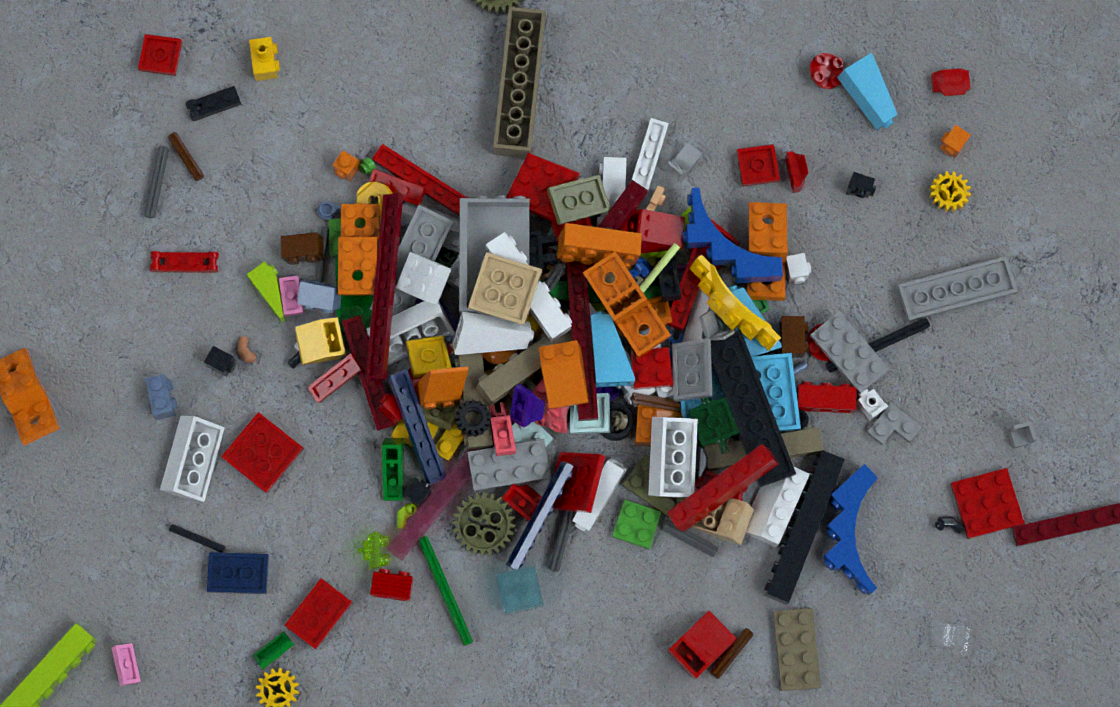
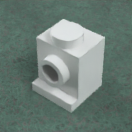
M868 389L864 390L858 395L860 399L856 402L870 421L888 407L874 389L870 392ZM869 399H872L875 404L871 405Z

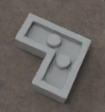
M891 403L867 434L882 445L894 431L909 443L921 429V426Z

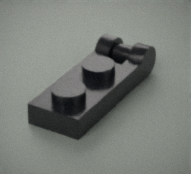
M235 86L198 99L188 100L185 103L187 109L191 112L190 118L192 121H197L242 105ZM202 106L203 110L198 111L197 107Z
M673 256L658 275L662 302L681 300L675 257ZM655 257V266L662 259L661 257Z

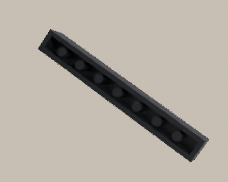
M824 450L820 455H816L813 465L816 467L813 473H809L810 475L806 481L809 485L807 490L803 489L799 498L802 503L800 508H795L792 518L795 519L793 526H788L785 536L788 537L785 544H781L778 554L781 555L778 562L775 561L772 566L771 572L774 573L771 580L768 579L765 584L766 597L785 605L789 604L843 466L844 458Z

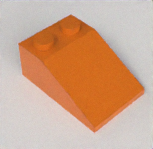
M578 341L539 347L541 368L550 410L589 403L582 351Z
M468 367L435 369L426 373L414 385L420 406L424 407L425 410L434 409L440 405H443V408L455 406V403L461 399Z
M638 405L635 446L651 447L652 417L682 418L681 411L675 412Z

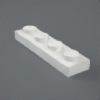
M653 118L650 119L632 180L649 190L669 123Z

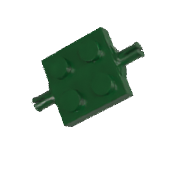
M708 397L700 398L702 404L690 409L688 412L691 419H698L697 436L701 446L718 444L721 454L728 453L729 450L725 441L730 437L739 435V431L726 398L710 401Z

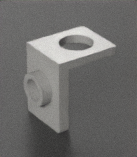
M687 142L677 157L669 161L668 164L681 175H684L691 170L703 153L690 142Z
M709 310L700 316L705 338L711 341L724 340L735 333V330L719 331L713 310Z

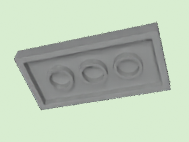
M840 311L810 334L812 340L853 387H856V391L859 394L889 370L887 365Z
M540 439L515 444L516 454L496 456L495 447L467 452L473 490L550 478L545 440Z

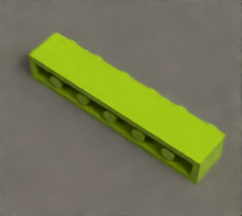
M75 623L0 707H40L39 704L43 699H48L54 693V687L58 683L62 684L67 679V673L72 668L75 669L82 662L81 658L85 653L89 654L95 648L97 639L83 626Z

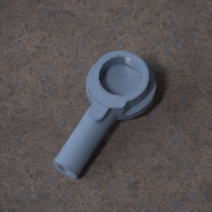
M323 202L317 208V213L323 220L332 219L336 213L341 212V205H335L331 202Z

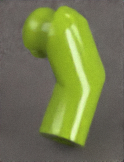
M407 503L398 510L397 529H407V519L417 511L415 504Z

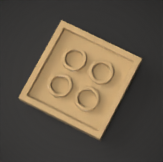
M486 252L468 309L525 326L542 269Z

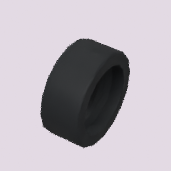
M610 403V412L620 411L627 415V426L618 433L600 434L608 440L619 441L631 433L634 419L631 410L626 405Z

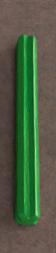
M423 536L418 539V542L463 645L467 646L473 642V639L428 537Z

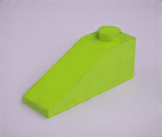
M264 261L246 275L283 323L285 322L279 280L276 276L278 272L272 264L268 265Z

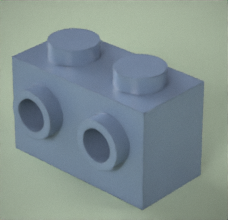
M307 279L299 283L297 304L304 305L305 309L313 310L320 308L322 312L333 313V310L340 309L342 295H338V285Z
M165 374L145 378L153 416L157 420L176 416L175 409L177 408L175 397H172L171 390H173L171 379H168Z

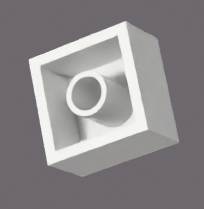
M410 252L395 288L437 305L451 268Z

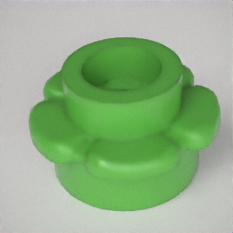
M367 157L360 160L359 169L363 174L371 175L376 166Z

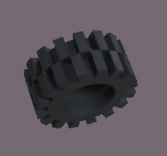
M473 399L461 404L455 416L458 430H461L462 434H467L469 437L482 435L484 431H487L491 420L490 410L487 409V405H483L481 401L477 402ZM475 411L480 415L481 420L477 425H469L466 422L465 416L468 412Z

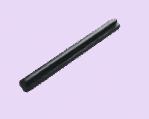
M923 318L868 344L877 352L929 328L930 323L927 318ZM831 361L825 364L828 372L831 373L837 370Z

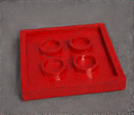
M528 153L506 199L524 196L525 199H529V213L557 223L546 189L579 179L580 173Z
M258 412L221 458L267 494L304 448Z
M559 452L554 474L561 461L571 464L573 466V473L570 479L565 481L561 496L555 499L553 510L592 512L606 456L591 453Z
M1007 468L950 483L963 526L965 527L967 539L1025 524Z

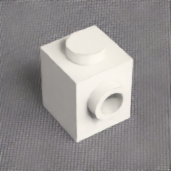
M805 253L787 256L785 269L788 283H804L809 273H811V266L809 262H806Z

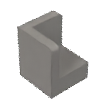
M1031 421L1014 425L1008 430L1013 448L1029 445L1037 440Z

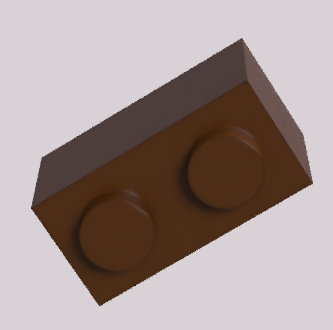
M318 232L281 236V258L290 265H296L302 261L316 263L317 260L324 259L323 237Z
M781 316L779 321L780 343L782 346L780 354L791 353L792 358H803L805 352H808V341H805V334L808 333V322H805V316Z

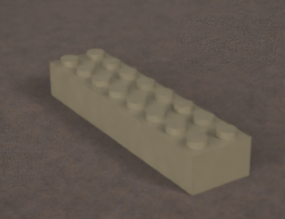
M509 7L493 145L494 155L526 158L527 154L532 152L546 10Z

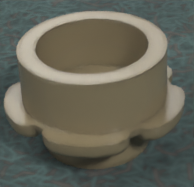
M618 411L612 416L611 425L614 426L615 430L626 428L628 417L626 414Z

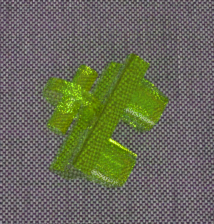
M379 532L369 534L368 541H362L363 548H358L357 553L363 554V561H369V570L389 565V554H380V547H388L389 536L379 535Z

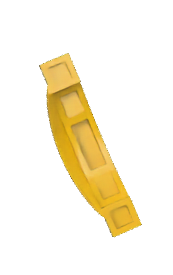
M700 255L689 269L701 280L698 286L709 297V300L706 302L709 307L731 330L738 328L750 341L756 338L767 351L771 350L781 339L772 329V326L755 315L735 297L719 276L716 267L710 264L703 255Z

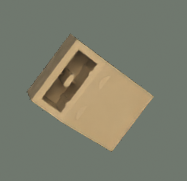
M731 498L690 528L721 540L741 545L754 509L747 502Z

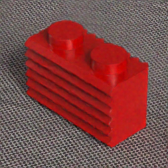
M379 569L378 572H373L370 595L371 597L410 602L414 578L410 576L409 572L398 571V574H390L388 569Z

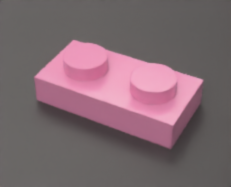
M298 275L279 278L284 316L304 314L303 305L297 304L299 292Z
M133 644L111 647L119 685L125 686L141 682Z

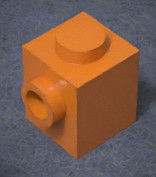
M955 124L951 132L946 131L940 141L943 143L940 148L946 155L956 158L971 134Z
M342 150L332 165L334 174L350 182L359 170L360 163L357 158Z

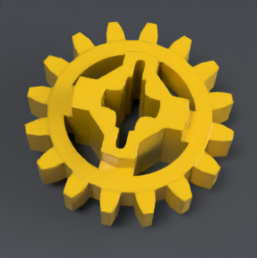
M946 171L944 177L939 174L937 179L932 181L933 185L930 186L929 190L933 192L929 196L930 198H935L932 203H938V209L945 207V212H947L951 208L952 212H955L957 208L961 210L963 204L966 205L969 200L967 198H970L971 193L967 191L971 189V186L965 185L968 180H962V174L957 177L955 171L951 175ZM950 186H951L950 190H951V193H952L951 196H950L949 190H948ZM960 198L959 201L952 203V201H953L954 199H957V200H958V199Z
M272 668L270 675L264 672L265 679L259 678L258 680L261 682V685L256 686L260 690L256 696L262 697L259 703H267L265 707H284L286 705L292 707L290 702H297L294 695L300 694L299 691L295 690L299 683L293 682L296 677H289L290 671L287 670L283 673L282 668H279L278 672ZM274 677H279L278 681H269ZM288 681H289L290 686H291V692H290V693L287 691V688H286V685H287ZM270 686H280V689L285 693V695L282 693H276V695H274L276 691L273 690V688ZM265 687L269 690L268 699L265 695ZM280 698H286L284 702L275 703Z

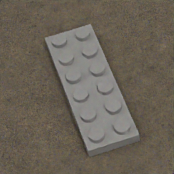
M418 205L398 248L395 287L410 252L435 261L454 221ZM395 288L392 316L413 307L417 297Z
M1007 256L898 284L897 286L908 322L1018 292Z

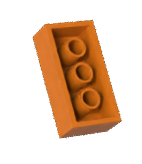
M565 223L558 237L557 259H562L564 262L579 261L582 264L590 265L598 263L616 251L626 268L632 269L641 255L642 233Z

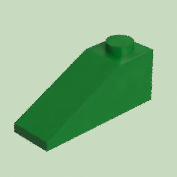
M384 438L382 443L383 501H403L404 438Z

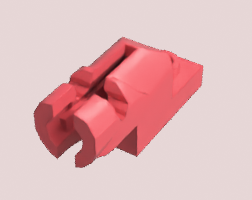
M500 402V413L495 411L494 404L490 407L488 406L491 415L490 425L496 456L516 454L510 415H508L506 404Z

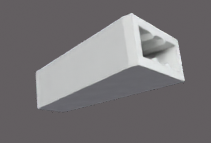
M462 312L453 341L454 354L462 355L527 349L529 341L533 340L534 331L531 330V325L528 321L523 326L494 316Z
M613 458L607 460L602 469L592 512H577L572 520L576 523L575 526L582 531L592 529L627 471V466Z

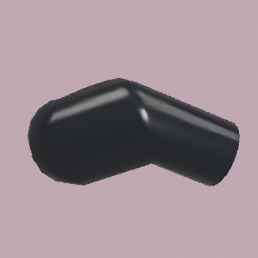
M951 516L939 517L937 522H935V527L940 531L950 527L957 534H960L965 528Z

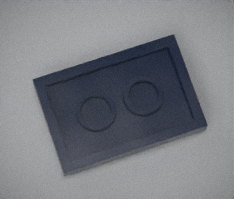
M209 552L207 593L267 594L269 554Z

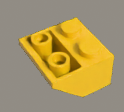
M338 317L320 319L294 328L302 365L334 361L345 355Z

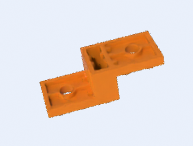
M749 202L748 243L746 251L766 257H782L783 277L781 281H773L769 285H764L761 282L746 283V292L751 300L785 301V262L788 253L787 204ZM769 218L773 222L766 224L763 222V219Z
M341 204V237L338 239V295H374L380 232L379 204ZM364 219L366 221L365 226L357 228L355 226L356 220ZM355 271L363 273L361 280L355 281L352 276Z
M616 251L583 272L638 357H641L671 337V334ZM612 273L615 275L613 283L605 282L607 274ZM641 326H649L650 331L647 335L639 333Z
M27 348L15 351L0 359V395L13 416L22 444L25 446L60 429L48 393L36 374Z

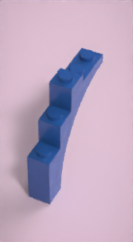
M692 188L690 194H687V205L691 206V212L688 213L689 224H687L685 231H682L683 242H686V248H707V260H710V264L714 266L733 265L731 266V277H734L735 283L781 281L783 277L782 257H766L754 254L726 239L708 217L702 203L700 188Z
M864 464L830 496V504L837 511L840 510L841 513L826 526V529L828 530L827 534L829 537L837 540L838 543L822 558L825 560L823 562L825 566L831 571L834 570L836 572L842 567L844 575L850 580L853 579L857 583L856 587L863 594L867 593L869 596L877 587L868 577L860 562L856 548L855 526L860 504L868 489L878 477Z

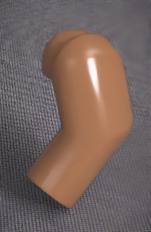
M239 337L238 356L246 363L255 362L256 354L251 353L247 348L249 338Z

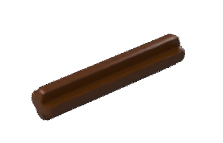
M173 132L168 136L169 141L194 180H201L204 177L202 171L178 134Z
M635 392L630 397L632 404L675 412L681 411L680 401L677 402L673 399Z
M745 628L711 671L715 678L719 679L752 638L753 632Z

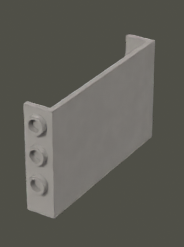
M486 196L460 198V316L462 312L487 315L468 309L487 252L485 250L487 243L504 232L507 236L511 235L517 244L515 247L519 252L523 251L528 259L526 262L529 265V199H525L524 196H515L514 199H506L505 196H496L495 199H490Z

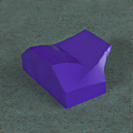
M516 385L514 387L510 419L523 428L531 422L542 420L545 402L536 397L533 392L523 385Z

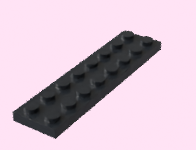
M741 330L736 331L724 340H712L711 364L739 431V437L746 455L763 444L769 448L779 463L756 480L758 487L761 488L796 475Z

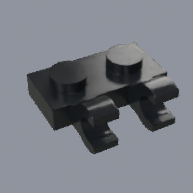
M542 231L529 232V265L545 270L544 264H557L556 253L544 254L543 246H557L555 235L543 236Z

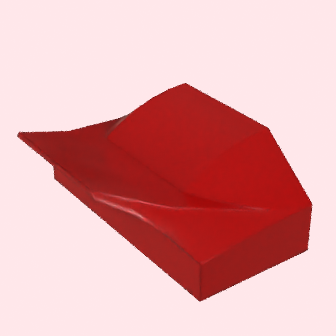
M961 68L944 69L931 74L933 93L940 92L944 96L965 95L966 91L971 89L969 70Z
M790 151L786 153L785 161L792 192L796 193L801 191L809 171L805 155Z
M513 484L503 495L502 501L504 503L508 502L507 506L509 508H512L514 512L529 522L542 496L527 484L520 486Z

